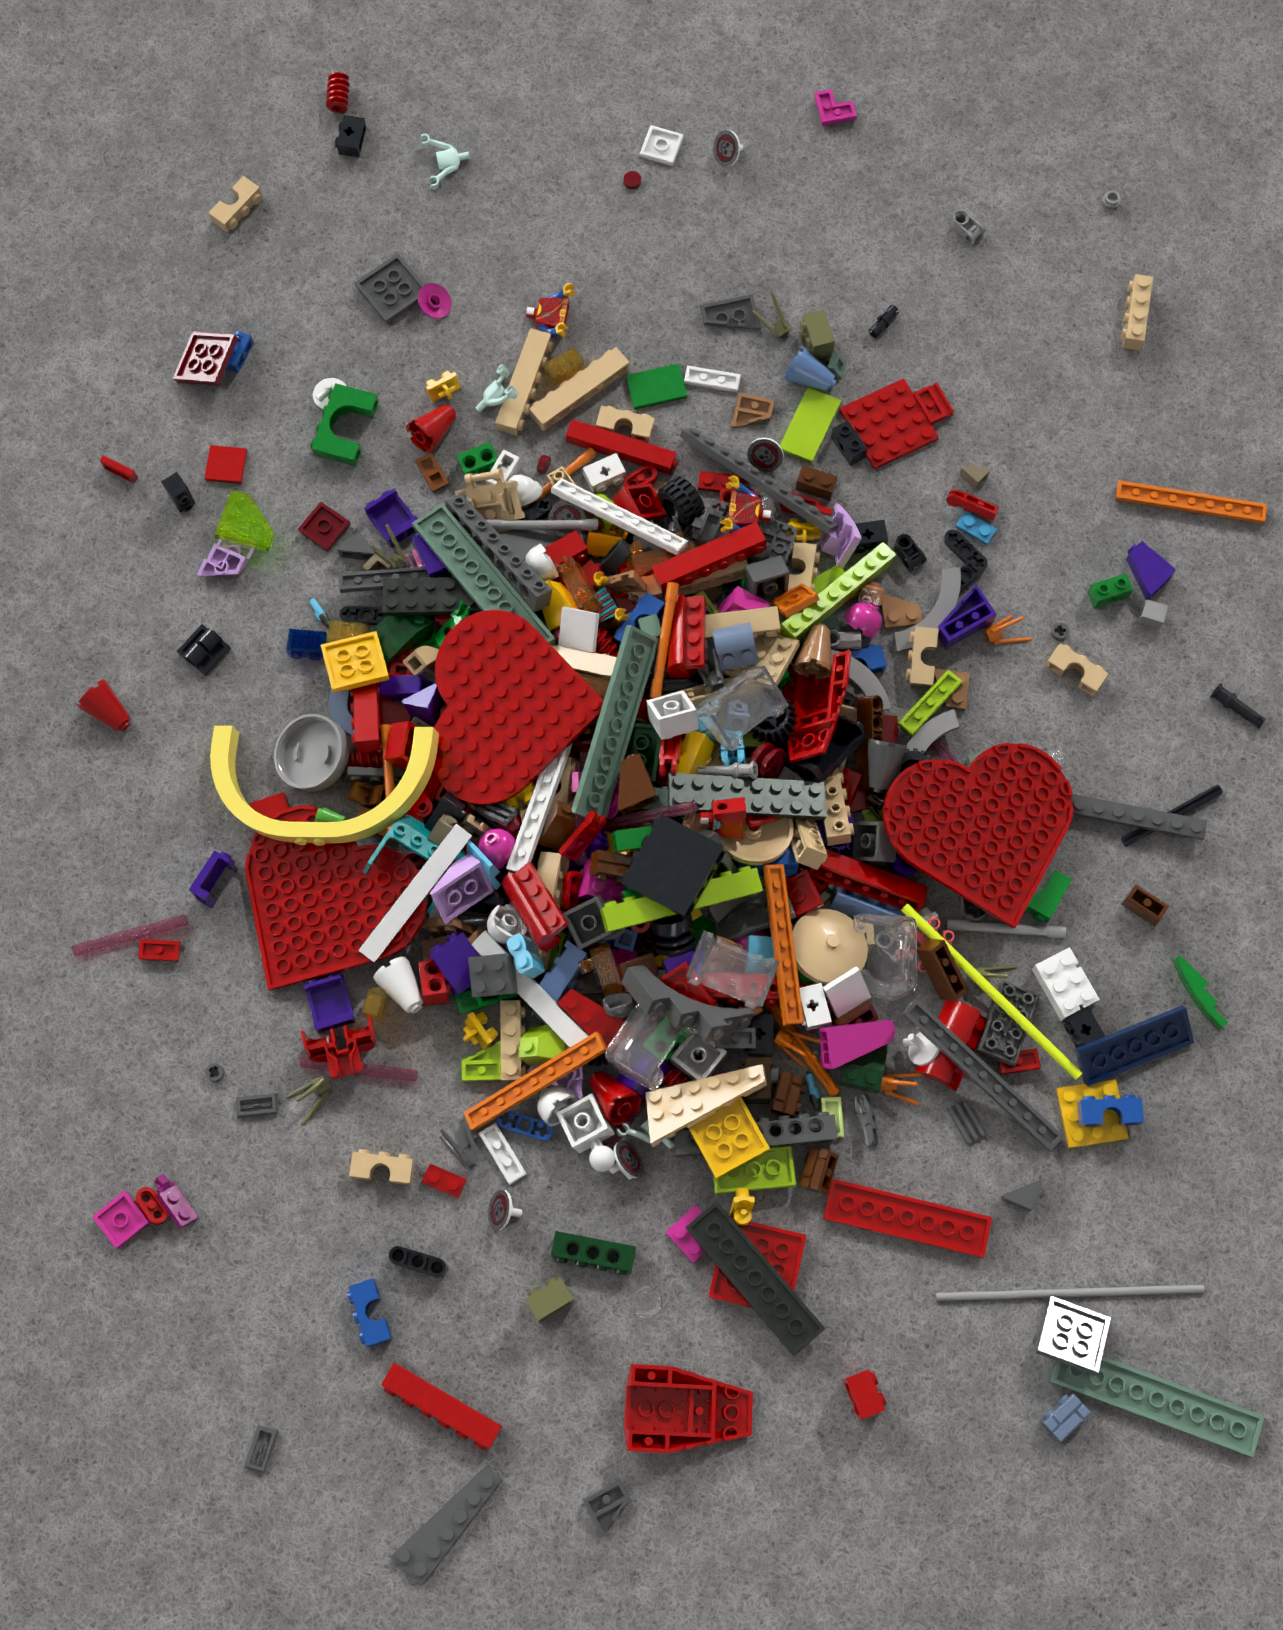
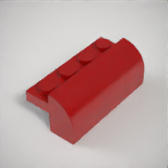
M684 594L677 595L668 645L667 672L670 679L689 677L690 669L705 668L706 598L704 595L685 597Z
M526 863L514 874L509 872L502 881V887L538 948L548 952L561 941L558 933L566 928L569 923L532 863Z
M950 1000L945 1001L938 1017L973 1052L987 1022V1019L980 1014L981 1011L963 1002ZM941 1051L932 1062L923 1066L917 1065L915 1069L916 1072L925 1078L939 1081L953 1091H957L964 1076V1072Z

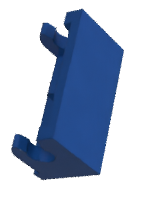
M236 331L234 335L238 338V341L226 369L239 373L254 342L251 335Z

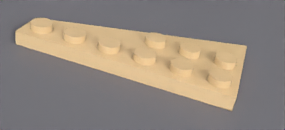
M763 1064L646 1092L650 1143L652 1147L658 1145L659 1141L666 1137L671 1138L675 1136V1132L684 1127L689 1128L716 1113L717 1109L732 1105V1101L739 1097H746L767 1086Z

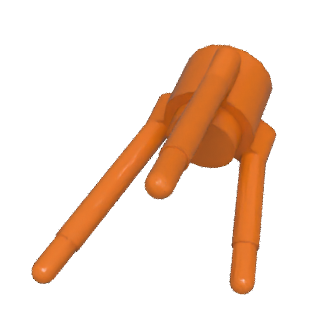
M1010 615L984 629L988 643L993 642L995 646L1002 643L1031 641V637L1000 639V637H1003L1002 629L1024 620V617L1022 616L1006 623L1013 618Z
M789 1028L786 1031L780 1029L773 1043L777 1044L778 1048L805 1069L806 1065L788 1050L790 1048L801 1056H806L804 1052L792 1045L794 1038L791 1036L815 1043H820V1039L794 1032Z
M918 1072L887 1073V1075H883L880 1090L885 1091V1095L893 1096L918 1106L920 1104L918 1101L893 1092V1090L897 1091V1085H918L916 1082L898 1081V1078L919 1077L922 1075Z

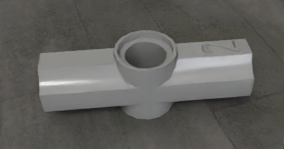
M830 630V639L833 638L837 641L831 644L832 650L861 649V631L838 632ZM805 635V636L803 637V643H804V641H805L807 635Z

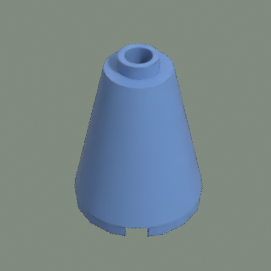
M802 346L799 348L797 356L793 358L784 376V379L825 392L828 389L832 390L836 383V380H834L835 375Z

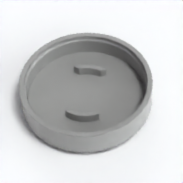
M306 714L291 721L279 735L274 749V764L281 779L288 785L304 792L321 791L335 783L343 773L349 758V742L342 727L331 719L319 714Z

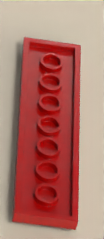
M832 1179L823 1216L824 1220L980 1258L985 1257L992 1221L990 1216Z

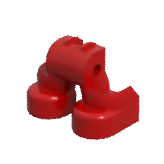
M370 1014L367 1015L369 1023L367 1027L351 1030L346 1025L343 1026L344 1035L347 1040V1049L339 1051L336 1047L337 1041L334 1029H330L331 1034L320 1039H310L304 1030L301 1031L304 1049L308 1058L312 1062L328 1061L332 1080L338 1078L343 1080V1077L350 1075L356 1077V1074L364 1072L361 1053L373 1049L377 1041L374 1022Z

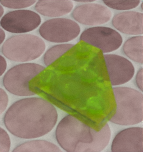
M231 490L214 533L215 538L269 552L274 540V532L250 494Z

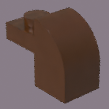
M357 780L352 781L348 800L359 803L368 809H373L386 799L385 786L377 785L372 787Z

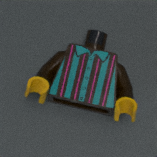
M596 572L593 577L595 582L582 607L586 611L599 613L598 630L601 628L600 632L607 630V632L616 631L625 620L629 619V616L624 614L626 609L619 607L609 589L605 585L603 586L602 583L608 582V577H602L603 572Z

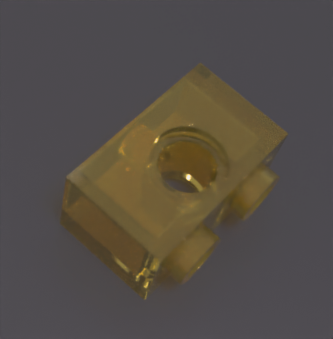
M576 347L544 363L545 375L553 387L572 378L578 371L585 369L584 359Z

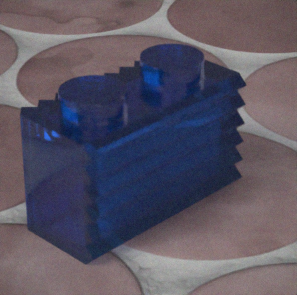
M290 628L286 647L288 656L294 659L309 657V659L314 661L321 660V658H324L321 645L328 643V634L325 631Z

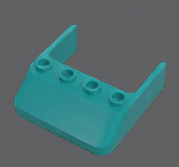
M404 814L392 824L362 873L366 874L388 839L397 841L426 860H429L439 846L427 839L431 831L426 829L423 823L410 815ZM463 848L445 870L446 872L454 862L465 856ZM434 901L427 911L429 914L435 907Z

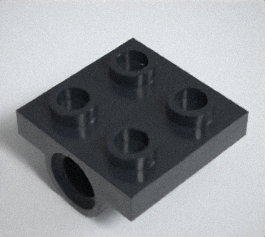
M201 624L177 650V653L207 676L230 651L231 647L215 631Z

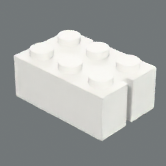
M1070 947L1036 964L1032 968L1034 975L1060 1021L1065 1020L1068 1016L1087 1006L1090 1007L1100 1000L1081 966L1076 967L1079 962Z

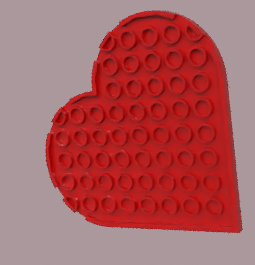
M485 610L472 614L461 620L448 632L440 645L436 657V683L440 695L448 705V708L442 713L434 727L439 733L433 771L441 785L449 793L462 801L476 805H492L501 801L505 802L522 792L599 717L604 700L552 645L521 616L504 610Z
M1001 743L983 751L968 767L947 759H928L906 768L895 778L886 793L883 805V822L891 845L907 863L1014 929L1017 927L1071 824L1074 807H1072V788L1069 780H1066L1062 773L1060 765L1044 751L1024 743Z
M307 805L295 806L275 814L271 819L288 822H315L319 808ZM256 832L251 841L252 845L249 854L247 853L245 872L267 989L272 991L373 963L359 949L419 873L415 864L401 852L393 848L383 847L368 872L364 874L362 872L367 862L379 845L358 846L357 841L325 843L324 846H318L313 843L297 845L293 842L274 840ZM427 895L375 962L399 953L416 937L426 916Z

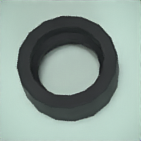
M620 539L605 555L599 566L609 575H612L629 557L633 547L624 539Z

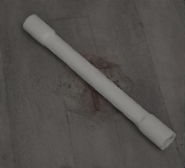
M598 519L486 520L496 531H598Z
M947 919L946 930L958 932L973 931L1063 939L1066 937V927L1017 925L1016 928L1012 929L1008 925L1001 923Z

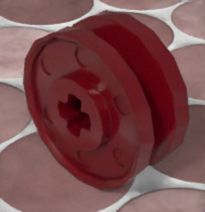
M770 742L762 744L750 761V763L752 761L757 763V778L777 779L785 766L786 752L781 748H776Z

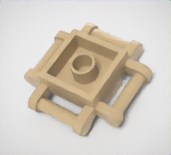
M501 468L486 473L465 474V483L468 489L455 491L456 496L461 494L465 499L466 495H470L469 503L485 520L511 521L525 518L517 491L518 482L517 480L505 481ZM496 479L497 483L476 486L475 482ZM503 530L497 532L499 534H503L511 530Z

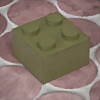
M820 310L803 315L802 323H800V341L805 343V348L817 360H826L827 357H831L834 351L835 340L825 311Z
M553 1277L545 1282L546 1287L541 1290L537 1287L527 1293L528 1297L525 1300L539 1323L575 1302L562 1278L557 1279Z

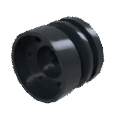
M678 914L650 921L651 930L654 934V947L658 954L663 956L680 955L691 951L696 946L695 932L692 929V914L687 921L680 918Z

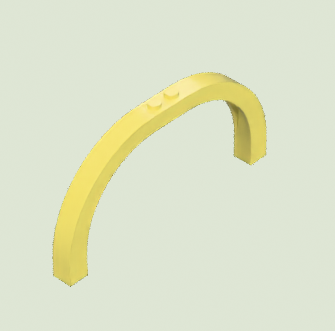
M214 726L210 754L212 777L215 787L226 807L250 829L265 837L283 842H293L297 845L313 843L318 846H324L325 843L352 842L370 837L391 826L418 800L431 777L435 765L439 733L434 727H415L410 760L397 787L383 802L372 810L345 821L288 822L271 819L254 811L244 799L237 782L235 762L239 732L233 726Z

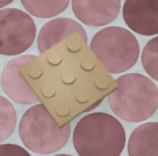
M759 635L757 636L758 638L754 639L759 663L724 670L723 674L776 689L800 646L799 640L780 635L774 637Z

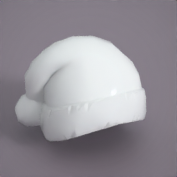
M514 475L508 480H517V491L521 506L532 503L542 494L543 488L530 477Z

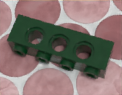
M555 1231L551 1257H554V1261L566 1264L567 1260L575 1261V1266L586 1268L587 1264L595 1265L596 1270L607 1271V1268L615 1269L616 1274L627 1275V1272L632 1273L636 1246ZM574 1244L579 1247V1252L572 1256L568 1254L567 1250L570 1245ZM592 1248L599 1251V1256L596 1259H590L587 1256L588 1251ZM612 1252L619 1255V1260L616 1263H610L607 1259L608 1255Z

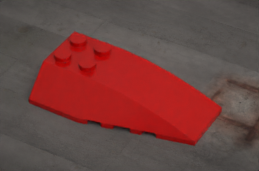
M850 650L833 655L831 675L826 679H815L813 675H809L808 678L801 676L794 671V668L787 670L793 680L783 687L782 695L785 699L791 701L796 708L795 712L798 714V718H796L798 723L794 725L795 732L789 731L791 736L787 741L789 758L792 763L826 753L837 726L849 682Z
M631 1364L625 1386L623 1430L626 1450L631 1452L673 1453L751 1436L753 1392L674 1366Z

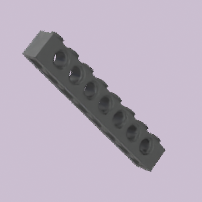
M461 494L447 500L445 503L446 508L531 610L535 613L549 606L552 589Z
M829 1112L817 1113V1116L809 1117V1114L797 1115V1118L789 1119V1116L777 1117V1120L769 1121V1118H760L756 1122L769 1147L835 1142L838 1139L835 1114L829 1115ZM810 1124H818L820 1127V1132H812L810 1130ZM792 1125L798 1126L800 1133L793 1135L789 1127ZM684 1127L675 1132L676 1135L673 1136L675 1158L702 1155L697 1145L689 1143L688 1138L692 1135L688 1128ZM772 1127L778 1128L780 1135L778 1137L771 1136L769 1129Z

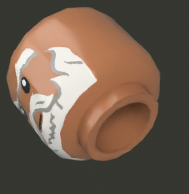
M869 581L868 584H864L861 587L858 601L867 604L872 602L880 607L885 590L879 587L880 583Z

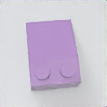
M468 853L450 866L430 894L443 922L446 924L494 891L481 862Z

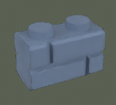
M1067 1394L1063 1395L1057 1401L1059 1406L1055 1410L1050 1408L1042 1416L1044 1420L1041 1424L1058 1442L1066 1439L1091 1414L1074 1394L1069 1396Z

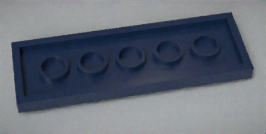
M1181 1005L1076 1048L1075 1051L1084 1084L1088 1087L1193 1044L1194 1039L1187 1009Z

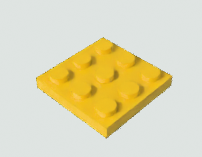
M377 631L321 645L333 694L390 680Z
M1116 1079L1100 1081L1088 1087L1085 1084L1056 1088L1068 1148L1129 1139L1126 1126L1119 1125V1117L1112 1110L1104 1111L1102 1125L1079 1127L1077 1102L1083 1100L1082 1097L1095 1096V1099H1103V1096L1114 1095L1115 1099H1119L1120 1095Z
M742 1097L732 1101L733 1104L728 1107L723 1106L717 1109L715 1114L688 1128L715 1179L770 1150Z

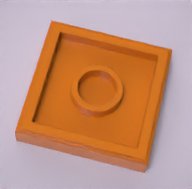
M801 583L772 599L770 602L772 607L778 606V612L788 618L820 599L817 593Z

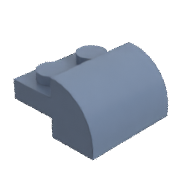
M751 622L712 630L721 671L759 663Z

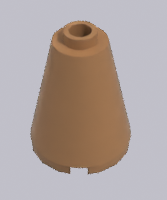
M816 624L811 627L794 662V671L807 678L809 675H813L815 679H826L830 677L832 670L830 630L824 624Z

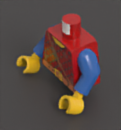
M567 283L563 290L545 298H540L538 308L527 307L526 318L535 319L536 329L551 334V338L557 336L565 337V330L569 329L566 326L569 311V298L567 297L575 296V292L572 290L575 289V286Z
M737 476L728 477L732 483H726V487L728 489L734 488V490L731 492L728 518L720 522L725 525L721 528V532L729 531L731 533L757 522L758 524L759 520L770 522L771 510L760 509L761 499L739 483Z

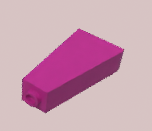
M893 1020L819 1028L823 1068H837L894 1041L895 1027Z

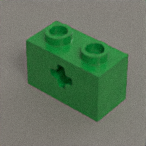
M1125 573L1091 584L1087 594L1095 609L1129 598L1133 588Z

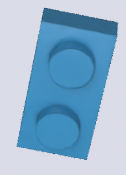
M966 510L955 525L956 528L985 545H988L997 531L995 527Z

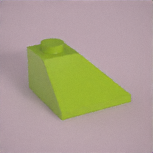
M549 1025L533 1026L520 1038L519 1058L529 1066L541 1065L564 1052L567 1044Z

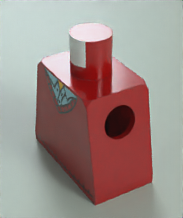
M745 797L716 800L712 802L711 812H700V824H711V831L717 832L721 837L743 839L746 819Z

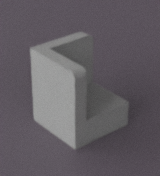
M1146 600L1138 622L1160 629L1164 623L1168 606Z

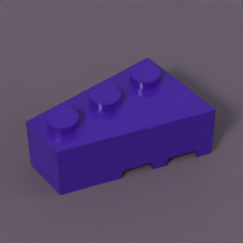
M977 584L974 585L972 590L938 626V639L945 649L992 624L997 614Z

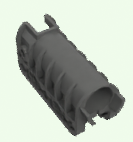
M718 500L713 501L707 510L704 520L697 517L694 519L692 527H695L691 538L697 540L696 547L730 533L729 531L721 532V528L725 525L720 523L725 518H728L730 504ZM719 506L721 511L715 513L713 508ZM770 518V522L762 521L763 525L761 527V520H759L758 526L766 539L767 549L761 554L746 558L748 565L781 555L788 567L796 540V528ZM771 524L775 526L776 530L772 531L765 527ZM791 531L790 536L785 535V533Z

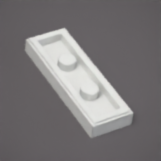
M687 366L684 384L738 393L741 374Z
M496 1123L478 1133L509 1185L527 1175Z

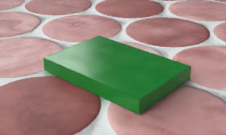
M679 364L626 375L634 410L687 398Z

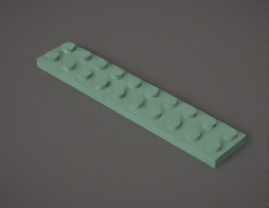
M443 503L412 522V527L481 611L504 610L515 613L527 620L550 644L555 642V637Z
M626 625L571 809L572 813L583 818L590 811H595L598 813V816L603 815L607 818L620 774L621 761L625 757L659 642L658 638L632 625Z
M1103 1356L1099 1372L1096 1376L1056 1361L1050 1383L1249 1457H1254L1265 1417Z

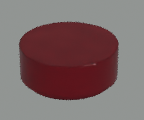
M636 171L627 172L624 175V185L628 189H637L641 185L640 174Z
M546 455L540 457L537 464L538 473L546 474L551 464V457Z

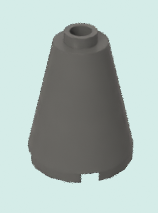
M868 739L869 787H873L872 791L884 793V790L889 789L907 746Z

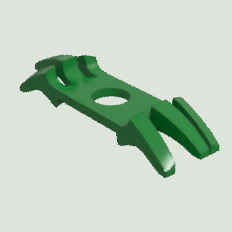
M460 601L458 609L451 613L452 617L437 633L432 634L431 639L423 642L421 646H432L439 650L441 643L446 637V629L448 627L452 629L461 620L470 616L471 607L468 605L465 610V604L463 601Z

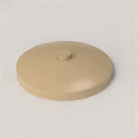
M783 818L750 830L745 821L743 839L721 837V842L730 858L748 865L771 863L780 858L789 848L793 837V821L789 818Z
M831 909L814 910L801 917L792 929L796 965L798 970L808 979L816 983H822V985H827L856 966L860 971L863 969L868 954L866 938L861 928L847 915Z

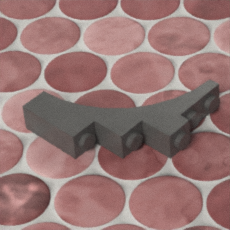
M645 965L628 967L621 982L646 1015L663 1012L675 1029L692 1026L704 1042L720 1040L724 1032L748 1028L754 1015L751 1008H721L692 1000L665 985Z

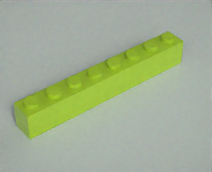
M882 542L818 594L819 601L800 610L784 621L780 626V633H777V635L801 640L809 633L812 626L823 622L856 595L864 584L873 581L891 566L896 554Z
M750 866L739 868L738 873L732 874L731 871L720 873L719 878H711L693 910L762 892L763 889L757 868L751 869ZM635 896L624 898V902L616 904V901L604 903L605 907L600 909L606 933L677 915V913L644 896L638 899Z

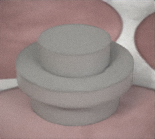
M1109 191L1103 196L1102 202L1105 207L1114 209L1119 206L1121 198L1116 191Z

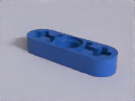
M507 1111L497 1117V1123L503 1129L541 1141H548L553 1136L552 1126H549L544 1121L512 1111ZM508 1114L509 1119L514 1121L515 1117H519L516 1121V1128H512L514 1124L510 1122L503 1125V1121L500 1119L501 1116L505 1117ZM528 1120L531 1123L528 1131L520 1130L519 1124L521 1121ZM534 1123H538L536 1127L539 1129H543L546 1126L547 1131L550 1132L549 1135L545 1134L544 1137H541L539 1131H535L534 1135L531 1134L534 1129Z

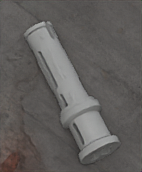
M755 761L749 764L735 762L733 765L699 766L697 774L734 776L736 778L751 777L756 779L758 776V766Z

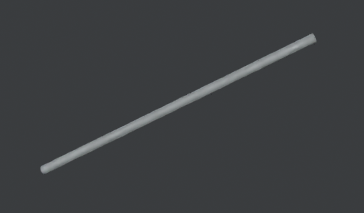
M1204 1285L935 1293L936 1301L1050 1298L1051 1296L1063 1298L1204 1293Z

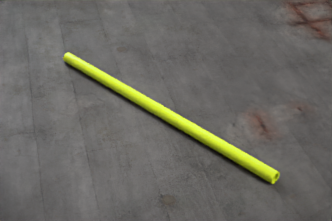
M909 904L903 907L901 911L930 939L945 940ZM945 940L956 965L1075 1080L1079 1078L1082 1072Z

